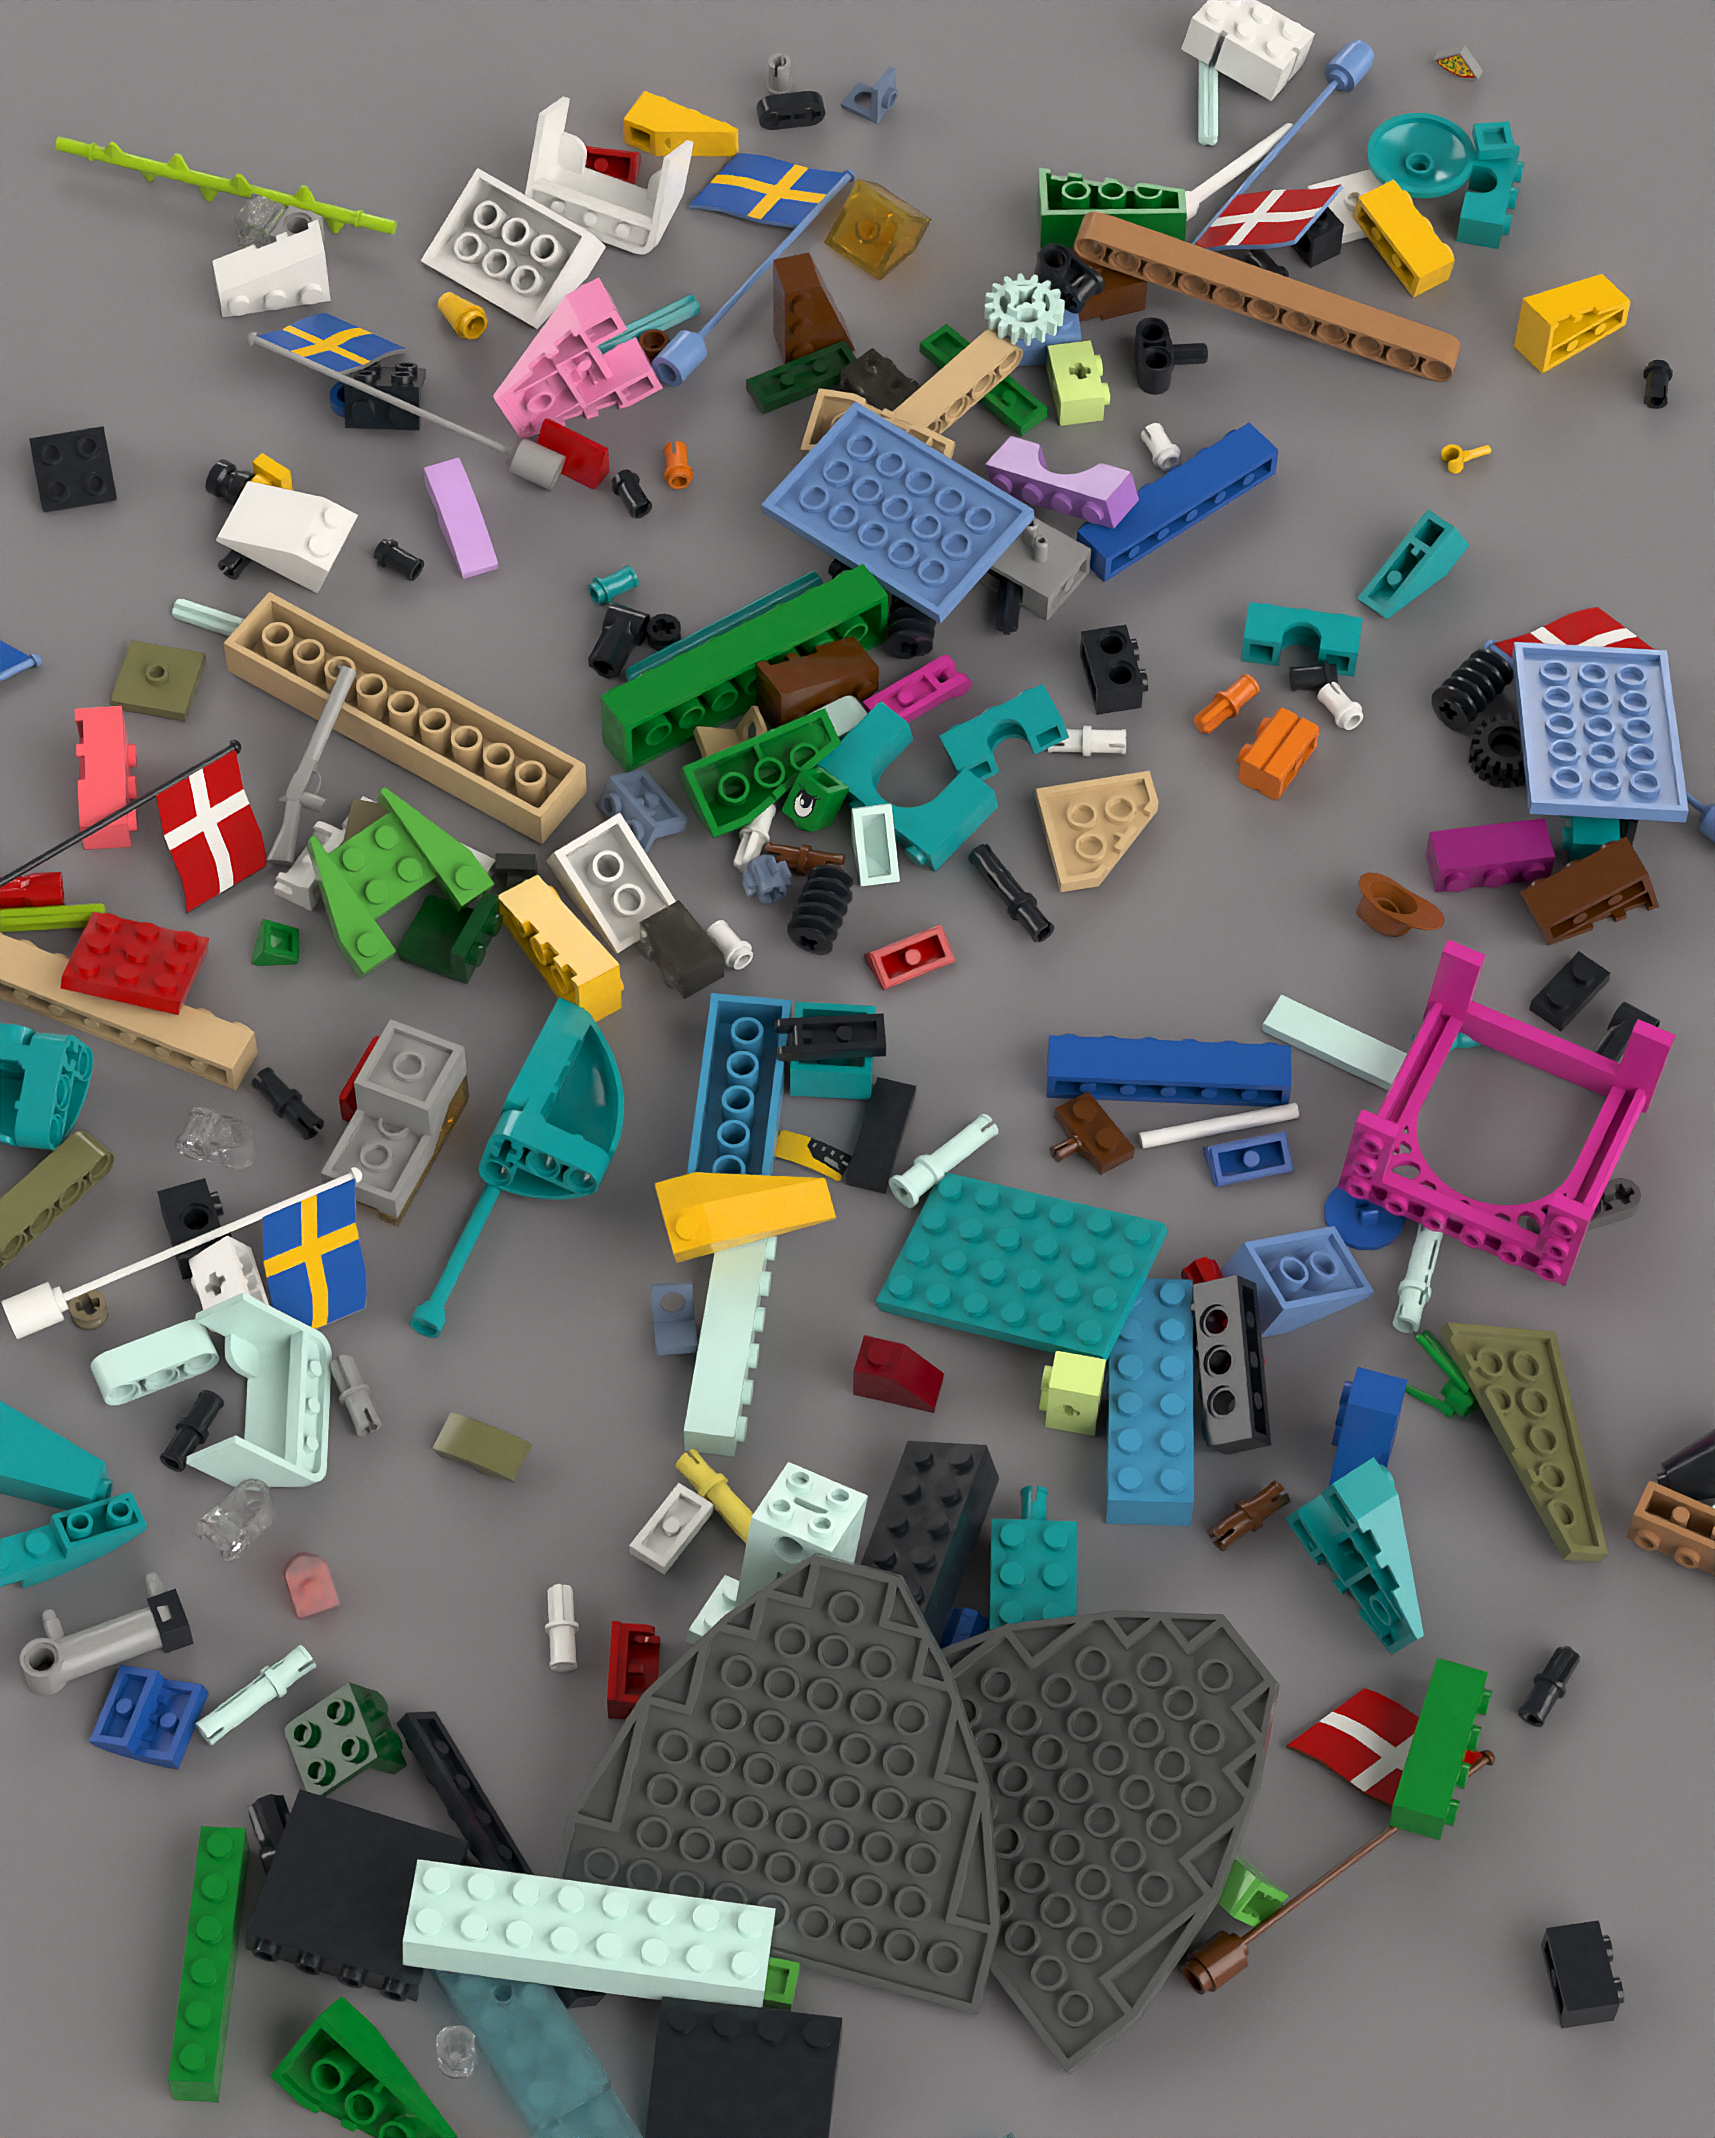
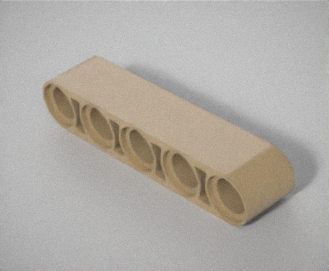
M988 328L893 411L896 418L911 425L919 424L941 435L1018 366L1023 357V350L1018 345L1011 344V340L1007 336L999 339L997 337L998 329L989 330Z

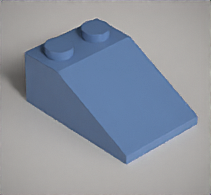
M1335 1226L1244 1242L1220 1270L1223 1277L1239 1275L1256 1283L1261 1338L1294 1331L1369 1298L1374 1293V1290Z

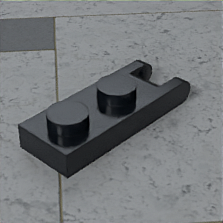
M884 1013L781 1018L774 1022L776 1033L791 1034L792 1039L791 1046H780L776 1049V1058L779 1061L886 1056Z

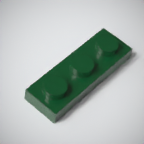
M843 340L746 379V390L762 414H766L818 393L819 388L827 389L861 375V364Z

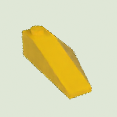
M693 1172L654 1183L676 1263L836 1219L825 1178Z

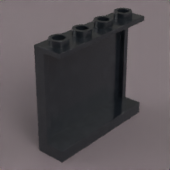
M299 1789L246 1931V1949L252 1951L255 1957L267 1962H276L280 1959L295 1964L294 1966L299 1971L309 1975H319L322 1972L337 1977L340 1983L351 1988H362L364 1985L380 1990L384 1997L394 2001L403 2002L409 1999L417 2002L420 1983L426 1968L403 1965V1937L417 1860L465 1866L469 1841Z

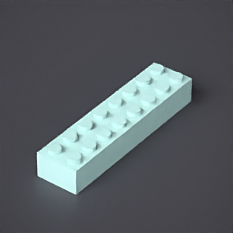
M418 1859L403 1937V1965L662 2000L663 1996L762 2008L776 1909Z

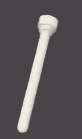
M1286 123L1192 191H1185L1186 221L1196 215L1200 202L1269 154L1294 124Z

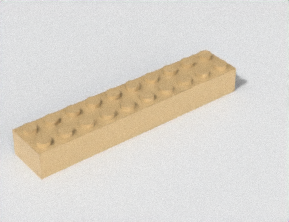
M271 592L262 599L223 643L227 670L318 721L339 675L340 669L338 665L355 670L356 675L332 729L542 845L587 792L586 767L584 763Z

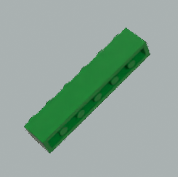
M201 1826L168 2077L174 2100L219 2102L250 1855L245 1828Z

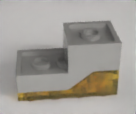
M390 1019L354 1081L357 1110L324 1166L321 1178L322 1184H325L351 1173V1168L353 1167L358 1168L362 1172V1179L359 1183L355 1180L356 1203L377 1210L380 1220L399 1226L470 1098L463 1046Z

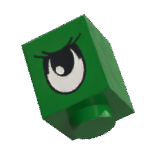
M821 766L799 772L781 811L793 819L796 827L804 831L813 832L830 827L850 787Z

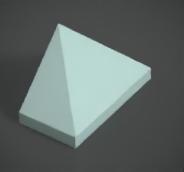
M891 803L852 808L851 842L860 886L899 882Z

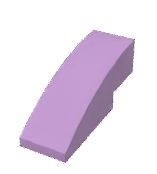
M460 458L424 467L425 487L438 514V524L462 578L466 579L499 569L482 513Z

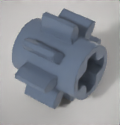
M771 855L755 857L748 863V871L742 872L744 878L742 884L748 898L757 895L759 901L764 904H771L781 900L787 894L786 888L792 886L789 879L792 875L786 861L776 863L775 858Z

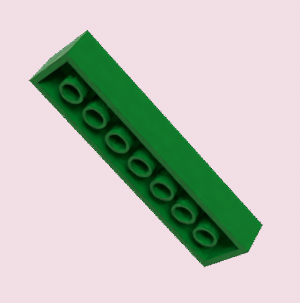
M861 564L852 570H845L839 573L834 579L820 586H813L807 589L802 595L786 603L783 602L775 605L770 611L754 619L743 621L738 627L722 635L711 637L704 644L689 652L679 653L671 661L655 669H648L641 673L639 677L623 685L610 688L605 694L600 696L603 743L626 773L631 772L694 740L693 731L697 726L717 728L747 713L751 706H757L756 663L765 660L770 665L785 662V656L794 652L799 657L815 653L814 648L816 646L852 636L856 638L866 652L886 641L888 594L865 565Z

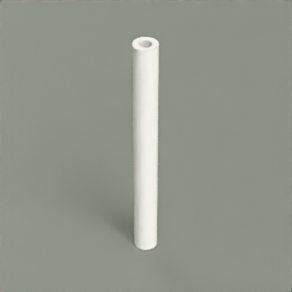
M1296 1103L1142 1132L1139 1133V1143L1141 1148L1145 1149L1298 1119L1299 1110Z

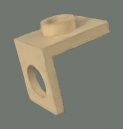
M751 706L735 729L697 726L693 734L702 757L705 758L748 740V729L752 722L756 726V736L767 732L768 730L758 706Z

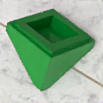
M262 919L252 955V965H296L299 962V928Z

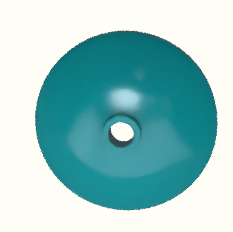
M1407 113L1386 120L1372 133L1367 148V162L1375 178L1381 184L1394 179L1399 187L1407 191L1413 198L1440 197L1457 190L1470 177L1475 161L1474 146L1466 132L1454 122L1429 113Z

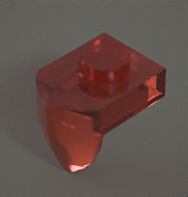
M300 1552L295 1554L286 1563L283 1576L296 1616L299 1619L340 1605L327 1564L322 1557L313 1553Z

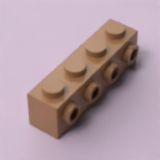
M1649 1480L1633 1514L1626 1538L1633 1540L1639 1547L1645 1550L1661 1552L1674 1558L1677 1563L1684 1567L1698 1568L1715 1577V1508Z

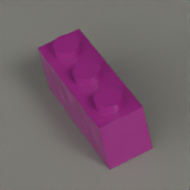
M1545 818L1429 832L1425 853L1435 892H1460L1468 888L1485 886L1496 888L1510 883H1532L1537 879L1551 876L1555 859Z

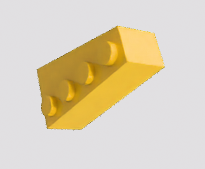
M536 875L498 895L500 914H503V925L557 998L561 997L578 1005L579 1008L583 1007L589 1012L595 1022L622 1008L621 991L624 990V985L620 978V964L560 900L558 893L551 885L548 886Z

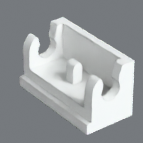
M318 821L313 827L316 830L313 835L316 836L327 853L343 844L345 829L340 830L322 821ZM306 846L289 871L278 874L275 878L278 882L273 888L274 894L312 911L322 895Z

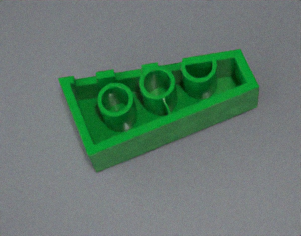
M1038 167L1037 204L1040 248L1050 243L1061 244L1066 248H1074V242L1085 214L1094 211L1102 212L1185 241L1187 219L1185 189L1138 182L1135 187H1130L1119 182V179L1105 177L1104 182L1083 180V174L1068 172V176L1063 177L1051 175V169Z

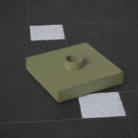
M131 640L110 698L111 706H122L123 711L186 722L206 664L205 653Z

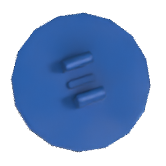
M1338 1186L1329 1193L1324 1206L1325 1224L1327 1227L1335 1226L1346 1246L1357 1250H1377L1390 1245L1401 1234L1406 1217L1391 1214L1384 1207L1368 1200L1354 1198L1346 1191L1338 1188Z

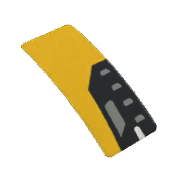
M782 1130L777 1139L775 1157L806 1166L836 1181H840L851 1160L849 1154L835 1147L791 1131Z

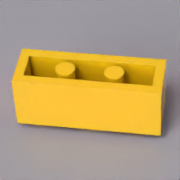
M1394 179L1358 197L1352 216L1413 298L1449 280L1455 262L1452 250L1447 244L1441 242L1434 233L1430 221L1426 217H1422L1413 205L1409 193L1402 190Z

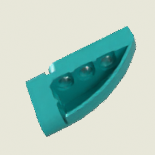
M561 997L558 998L506 1098L500 1113L501 1117L487 1142L478 1166L480 1177L491 1186L517 1195L538 1199L561 1200L589 1196L597 1191L618 1146L624 1119V1091L614 1054L589 1012L583 1007L579 1008L578 1005Z

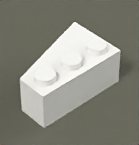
M318 220L308 223L309 229L289 236L287 232L276 236L277 242L259 249L254 244L213 260L222 318L331 301L325 250Z

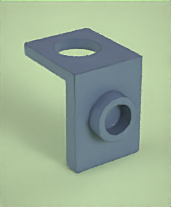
M889 66L873 87L858 82L841 103V108L878 124L887 111L894 106L898 97L896 69ZM867 95L872 97V105L870 107H860L855 103V100L859 96Z
M692 1281L651 1284L653 1327L657 1356L696 1353L698 1351V1339L695 1325ZM668 1293H678L685 1299L684 1305L675 1311L664 1309L660 1302L663 1296Z

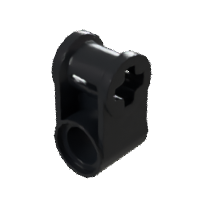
M1050 243L1043 246L1040 250L1034 275H1038V283L1042 284L1049 280L1051 281L1050 290L1059 289L1061 291L1060 299L1065 301L1064 308L1074 314L1080 313L1085 308L1087 300L1093 295L1101 294L1105 289V283L1101 275L1094 268L1086 265L1072 254L1065 246Z

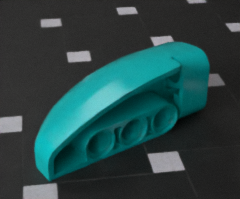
M0 1023V1144L55 1150L66 1140L80 1115L91 1080L94 1060L92 1049L74 1035L36 1033L35 1030L25 1026Z

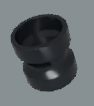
M221 459L215 463L208 474L205 485L206 491L217 498L226 497L228 503L235 506L246 483L251 481L256 475L247 470L239 471L233 463Z

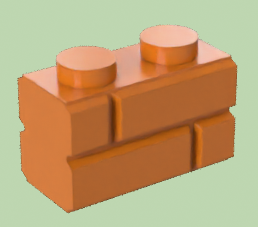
M1283 707L1278 709L1272 719L1266 716L1257 729V739L1252 745L1246 743L1238 754L1236 763L1240 765L1238 775L1240 783L1254 790L1258 789L1260 793L1275 801L1279 799L1316 749L1319 736L1318 725L1303 717L1301 719L1298 718L1297 714Z

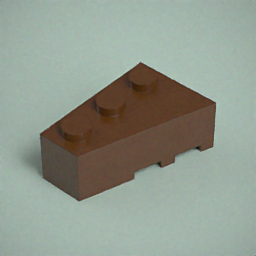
M854 636L816 646L814 648L815 653L799 657L796 652L787 654L784 658L785 662L770 665L766 660L756 663L757 706L761 715L772 729L804 717L842 697L854 696L858 701H864L871 697L874 692L878 691L879 667Z

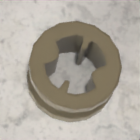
M97 1289L70 1299L69 1310L71 1318L78 1328L86 1331L96 1330L107 1321L109 1313L106 1298ZM91 1304L95 1313L87 1315L83 1310V1306Z

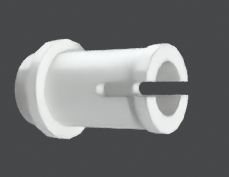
M1153 423L1145 427L1151 437L1144 430L1140 436L1153 455V464L1164 471H1168L1178 465L1181 460L1180 449L1177 445L1171 443L1162 425Z
M1332 682L1331 685L1328 683L1322 687L1317 698L1334 715L1336 725L1346 730L1357 727L1363 719L1361 705L1357 702H1352L1336 682Z
M719 920L708 928V934H705L706 939L724 956V963L728 967H734L739 970L750 963L753 958L750 943L741 941L724 920Z

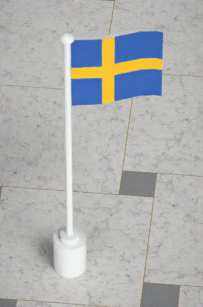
M353 1167L351 1168V1173L65 1293L62 1292L60 1286L52 1289L49 1282L43 1283L1 1301L16 1338H23L63 1321L64 1316L62 1312L69 1309L66 1301L263 1219V1262L272 1307L316 1330L361 1311L366 1306L367 1275L356 1226L355 1180L357 1183L361 1181L362 1172L358 1168Z

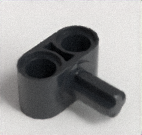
M1154 317L1144 318L1136 327L1134 348L1139 387L1148 394H1163L1170 387L1174 365L1205 364L1207 362V345L1204 343L1173 345L1168 325L1163 320Z

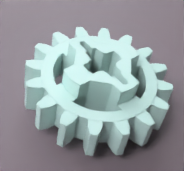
M1020 273L1016 281H1012L1011 278L1006 276L1004 277L1003 286L994 283L992 285V293H986L984 319L988 320L989 330L998 329L997 337L999 339L1007 335L1011 336V344L1015 345L1018 339H1024L1026 346H1030L1031 339L1033 338L1043 343L1045 342L1046 333L1055 336L1057 326H1062L1065 301L1060 299L1061 291L1059 289L1050 290L1051 281L1049 280L1042 284L1038 283V275H1033L1030 280H1025L1023 274Z

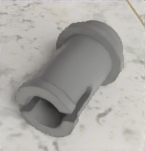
M775 53L768 59L769 77L765 83L766 90L770 95L791 93L794 87L793 79L790 77L791 59L785 54L783 65L782 53Z

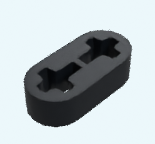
M815 91L769 95L762 98L756 107L759 123L767 130L816 125L824 119L826 114L822 96Z

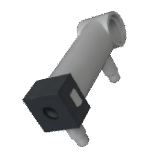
M154 1572L148 1573L145 1576L146 1590L150 1597L147 1598V1607L65 1636L55 1611L52 1609L45 1610L42 1613V1619L47 1638H38L27 1643L19 1657L25 1682L29 1689L37 1695H53L59 1692L66 1685L67 1681L163 1647L166 1654L194 1644L190 1625L176 1588L166 1592L163 1583L159 1580L158 1574ZM48 1662L53 1664L51 1668L45 1671L35 1670L42 1663Z

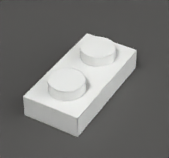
M678 1483L629 1545L630 1554L665 1575L713 1514L714 1504Z

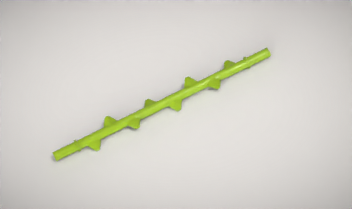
M58 136L55 142V150L85 157L91 162L97 160L139 171L149 182H152L156 176L196 185L206 201L211 202L220 191L263 202L273 213H279L282 208H288L289 205L303 210H310L315 214L321 215L333 233H338L345 223L354 225L357 229L362 227L394 235L396 232L397 221L367 214L361 209L355 211L315 201L309 187L306 185H302L295 195L251 185L239 173L233 179H228L189 169L179 153H175L168 163L124 153L115 142H110L106 148L100 147L94 142L88 144Z

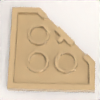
M1150 771L1036 788L1035 799L1060 893L1098 887L1158 811V798Z

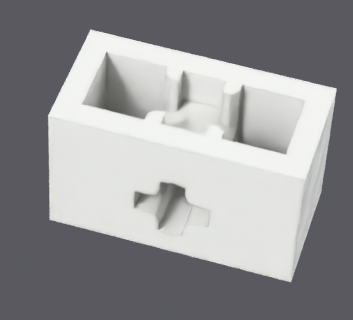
M226 1236L188 1260L193 1274L191 1283L200 1297L203 1310L243 1292L269 1305L251 1247Z

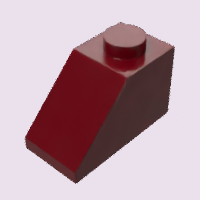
M864 1335L854 1367L853 1395L934 1413L943 1384L944 1373L905 1344Z

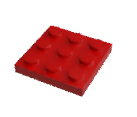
M93 912L62 974L60 988L179 1015L207 954L209 938L198 936L190 931H176L159 927L150 922H137L119 918L111 913Z

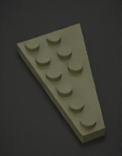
M1446 1322L1439 1331L1563 1560L1601 1562L1608 1555L1556 1332Z

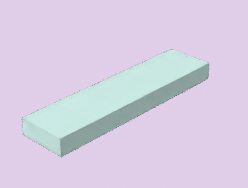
M1283 995L1279 997L1263 1023V1032L1387 1091L1407 1053Z

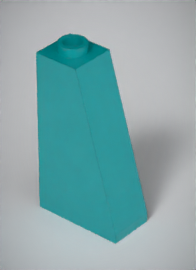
M0 1401L1 1494L63 1510H70L110 1498L113 1481L109 1479L105 1461Z

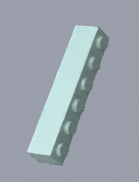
M777 1236L714 1253L684 1426V1451L696 1449L699 1453L735 1457L737 1441L745 1442L748 1418L741 1415L743 1404L751 1405L754 1381L747 1378L749 1368L756 1369L758 1364L760 1344L753 1342L755 1332H763L766 1308L759 1306L761 1296H769L771 1272L765 1270L767 1260H775Z

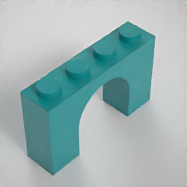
M880 701L845 736L841 744L817 765V767H823L850 787L844 800L849 803L848 807L851 812L852 808L888 804L877 793L878 782L885 769L914 740L909 723ZM964 768L932 801L911 808L892 805L895 841L905 848L904 852L912 862L920 867L925 864L936 872L998 808L994 789L967 768Z

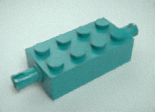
M1033 1485L1025 1486L1021 1489V1519L992 1518L988 1631L1005 1624L1077 1616V1521L1047 1520L1048 1491L1045 1487L1037 1485L1036 1502L1032 1501Z

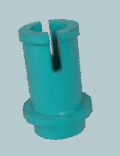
M626 565L624 568L604 578L598 576L593 578L592 583L588 585V592L596 605H608L611 603L612 598L639 586V581L633 568Z

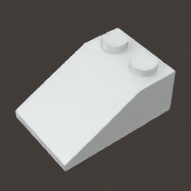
M248 481L216 541L318 594L358 515L324 497Z
M618 813L557 850L546 860L567 895L615 954L623 951L683 913L621 813Z

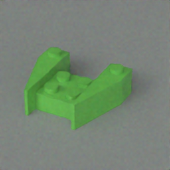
M386 787L379 791L376 798L386 811V815L330 853L326 852L315 835L309 838L306 845L337 948L360 980L393 958L396 953V949L381 930L376 920L434 881L457 913L479 899L483 892L488 893L494 885V882L472 851Z

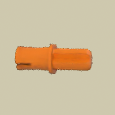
M1243 674L1224 692L1218 691L1214 695V701L1193 719L1198 732L1210 734L1226 719L1235 718L1239 714V708L1260 691L1255 679L1248 674Z

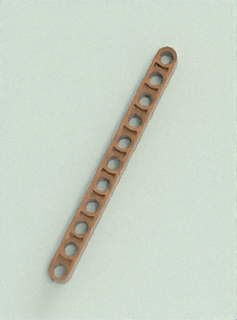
M1094 211L1085 214L1074 242L1076 254L1090 262L1431 381L1445 382L1453 376L1461 344L1455 336L1102 212Z

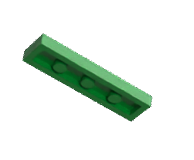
M946 323L920 342L919 352L941 370L970 343ZM1009 375L979 400L983 406L1020 437L1048 417V407Z

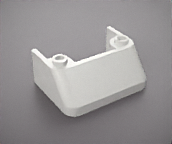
M563 96L539 113L525 195L589 231L604 243L639 255L650 252L661 240L684 194L694 142L686 140L665 156L662 169L651 176L647 189L585 167L587 150L584 143L577 136L564 132L570 98Z

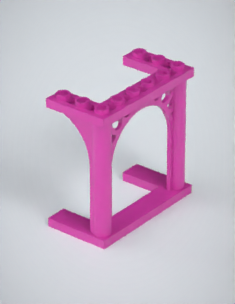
M1448 939L1435 974L1423 1016L1424 1021L1377 1114L1375 1115L1364 1109L1361 1110L1354 1126L1338 1188L1346 1191L1354 1198L1365 1199L1384 1207L1391 1214L1402 1215L1421 1223L1428 1230L1441 1232L1458 1239L1470 1248H1478L1497 1256L1507 1264L1518 1265L1534 1272L1546 1281L1557 1282L1566 1286L1594 1211L1640 1113L1646 1114L1652 1102L1676 1035L1638 1019L1632 1030L1622 1061L1618 1063L1472 1001L1486 955ZM1459 1032L1469 1036L1475 1042L1607 1097L1572 1172L1565 1182L1549 1195L1520 1205H1495L1468 1198L1446 1185L1432 1171L1424 1159L1417 1139L1418 1115ZM1400 1145L1407 1147L1410 1154L1400 1153ZM1409 1165L1415 1167L1419 1171V1175L1410 1180L1392 1172V1170L1399 1166ZM1548 1209L1547 1214H1545L1542 1210ZM1521 1216L1533 1218L1539 1225L1540 1234L1538 1235L1519 1227L1518 1218Z

